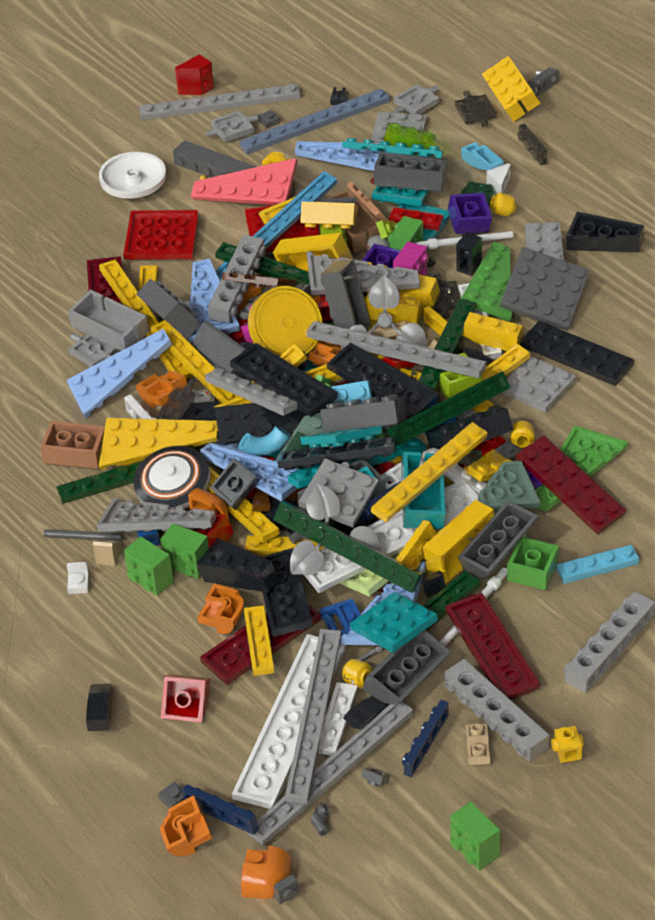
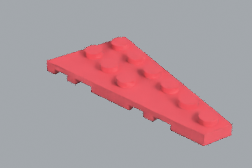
M294 158L195 181L191 198L194 200L277 205L289 199L298 160Z

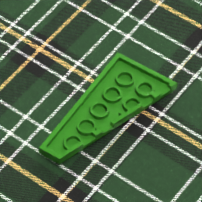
M492 243L461 299L476 302L477 310L509 322L512 317V311L499 306L511 277L510 247L502 243Z
M574 425L560 450L591 477L628 447V442ZM544 485L535 490L540 501L539 508L537 509L547 512L561 501Z

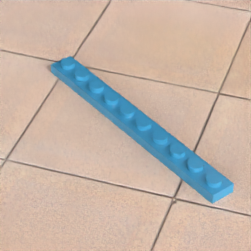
M323 171L252 237L263 239L264 247L267 249L301 217L302 202H318L337 184V179ZM225 261L215 270L219 281H221L223 272L226 271L229 262Z

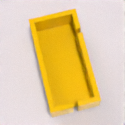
M509 56L482 73V76L513 122L525 114L518 103L519 100H521L528 112L541 104Z
M341 233L280 240L273 251L277 261L308 271L307 251L313 252V255L322 256V254L329 255V258L339 259L340 257L353 259Z
M474 500L430 541H427L423 546L424 557L427 560L425 562L427 572L430 570L432 572L440 570L444 576L445 585L461 572L463 568L458 556L470 544L469 538L474 539L494 516V509Z

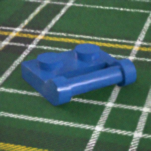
M353 598L319 610L321 619L325 621L329 630H338L331 617L334 614L337 615L344 629L340 630L341 637L343 634L349 633L350 623L361 616Z

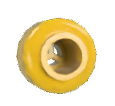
M497 193L490 201V208L493 213L505 217L514 213L517 207L514 197L504 193Z
M527 421L514 423L513 430L510 431L511 443L520 449H524L532 444L535 440V431L532 424Z
M351 659L343 666L342 677L346 684L357 685L358 689H362L367 676L373 670L370 664L358 659Z

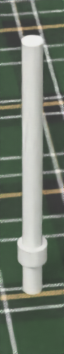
M508 231L477 236L482 237V241L513 238V232ZM462 237L438 240L432 238L427 241L415 242V244L427 246L429 249H437L439 246L456 245Z
M503 567L496 576H492L487 582L486 588L481 592L486 599L501 586V581L507 575L506 568ZM454 625L439 641L445 647L458 633Z

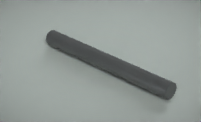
M44 530V537L110 541H122L123 538L122 533Z

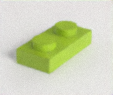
M389 220L376 222L381 239H388L389 234L395 230L396 223Z

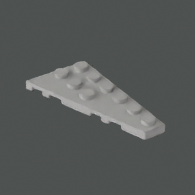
M307 251L311 295L325 294L320 274L334 261L347 260L349 258L340 257L339 259L329 258V255L322 254V256L313 255V252ZM355 259L358 274L344 277V279L359 277L363 292H369L383 275L393 281L398 290L419 288L417 270L395 267L394 269L386 268L384 264H377V266L369 265L366 261Z
M113 498L99 520L97 529L98 532L113 533L115 531L132 532L134 530L148 532L159 529L167 531L172 524L187 529H208L212 527L216 515L215 511L195 508L185 511L184 507L180 506L176 507V509H170L169 505L150 502L134 504V500H126L125 503L120 502L119 498Z

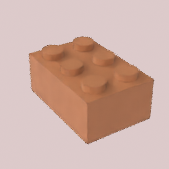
M50 421L40 447L43 463L98 469L105 426Z

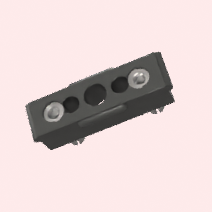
M550 67L543 72L537 70V76L529 80L527 84L535 96H538L559 82V70Z

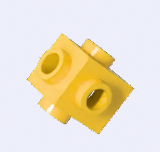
M576 726L554 729V739H551V746L553 752L557 751L560 763L581 760L584 741L582 734H578Z

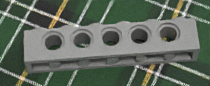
M243 235L225 273L254 275L255 269L259 268L261 257H264L266 252L263 239ZM221 279L208 305L209 319L230 323L232 317L236 316L238 305L242 303L244 292L248 291L249 283Z
M635 591L630 597H626L622 602V606L618 610H614L610 619L600 626L595 636L592 635L587 645L579 649L572 662L569 661L564 668L565 682L587 693L653 618L655 614V601Z
M465 659L445 671L444 684L447 690L458 696L459 700L464 705L469 706L477 717H481L491 730H495L501 735L504 742L512 745L520 756H524L530 762L549 749V734Z

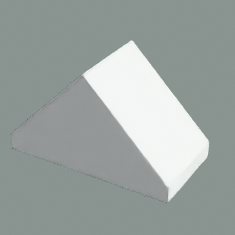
M508 163L487 170V185L495 194L504 193L511 178V164Z

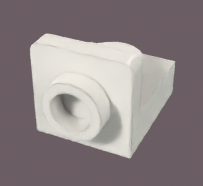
M87 562L67 563L68 594L88 593L89 571Z

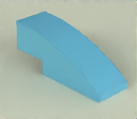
M474 142L461 148V158L477 169L491 170L504 164V161L485 145L479 146Z

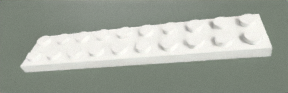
M464 479L444 488L446 515L443 528L474 500L478 501V495ZM402 510L387 523L379 520L367 526L376 533L382 545L381 553L389 557L400 553L416 530V528H403ZM327 548L319 550L324 556L322 568L314 574L304 576L316 591L320 593L366 569Z
M306 635L232 792V799L268 809L277 803L291 771L319 637ZM341 642L334 674L346 650V645H342Z

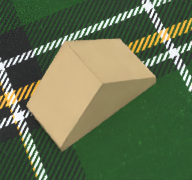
M110 540L93 541L96 564L115 566L122 542Z

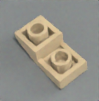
M475 723L465 725L468 765L490 764L487 724Z

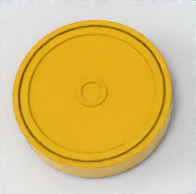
M279 286L268 290L253 303L248 316V330L254 344L261 345L275 355H282L293 344L307 354L315 347L318 340L308 338L306 331L314 321L322 323V317L317 304L307 293L295 287Z

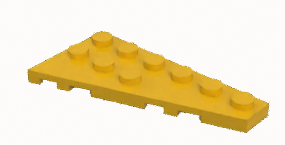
M106 418L99 469L103 470L107 466L115 464L117 466L123 465V462L131 460H144L153 452L169 446L187 447L193 445L196 447L216 442L218 440L216 421Z

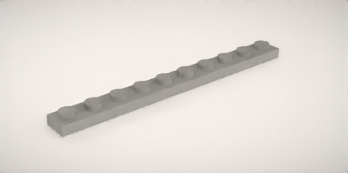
M289 84L280 87L225 93L215 96L210 95L208 97L161 102L158 104H146L139 106L141 121L300 99V92L297 84Z
M316 321L306 331L307 337L342 346L352 343L366 352L470 377L480 378L486 368V361Z
M320 629L285 795L286 802L308 804L340 645L341 631Z
M403 702L399 705L390 704L314 770L308 804L286 802L284 796L257 820L259 830L254 835L248 832L247 834L262 846L267 844L413 715V709Z

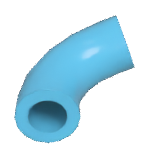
M275 426L264 437H256L246 433L240 441L239 450L256 456L270 455L280 450L289 441L291 435L279 426Z

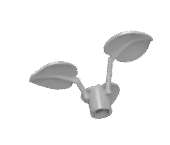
M383 275L369 292V301L372 306L378 309L383 308V311L378 316V322L369 332L366 331L363 325H354L349 329L372 334L378 326L383 328L392 326L399 334L395 340L428 347L425 332L421 326L416 323H407L403 325L400 331L392 322V314L387 311V308H395L399 303L400 295L393 281Z
M316 484L307 499L306 509L309 516L316 520L325 518V523L329 525V517L339 514L340 501L331 489L324 485ZM359 526L351 531V537L380 552L382 551V545L371 528ZM309 540L298 543L290 558L291 573L310 575L318 572L324 564V556L318 550L321 544L318 543L315 547Z

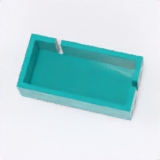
M403 452L401 482L419 467L421 452ZM425 453L423 463L435 453ZM444 474L402 509L403 528H417L423 520L431 523L434 529H443L446 515Z

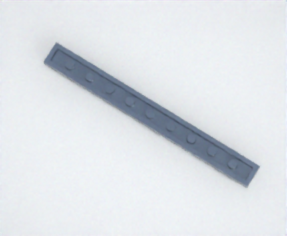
M383 89L375 90L355 99L240 140L239 145L248 155L390 102V96Z

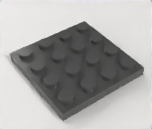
M522 247L499 307L568 331L590 270Z

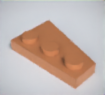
M352 181L346 185L378 221L388 220Z

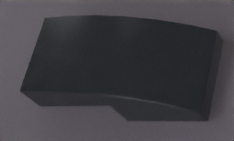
M371 696L351 708L344 715L343 719L350 723L351 727L360 730L388 706L374 696Z

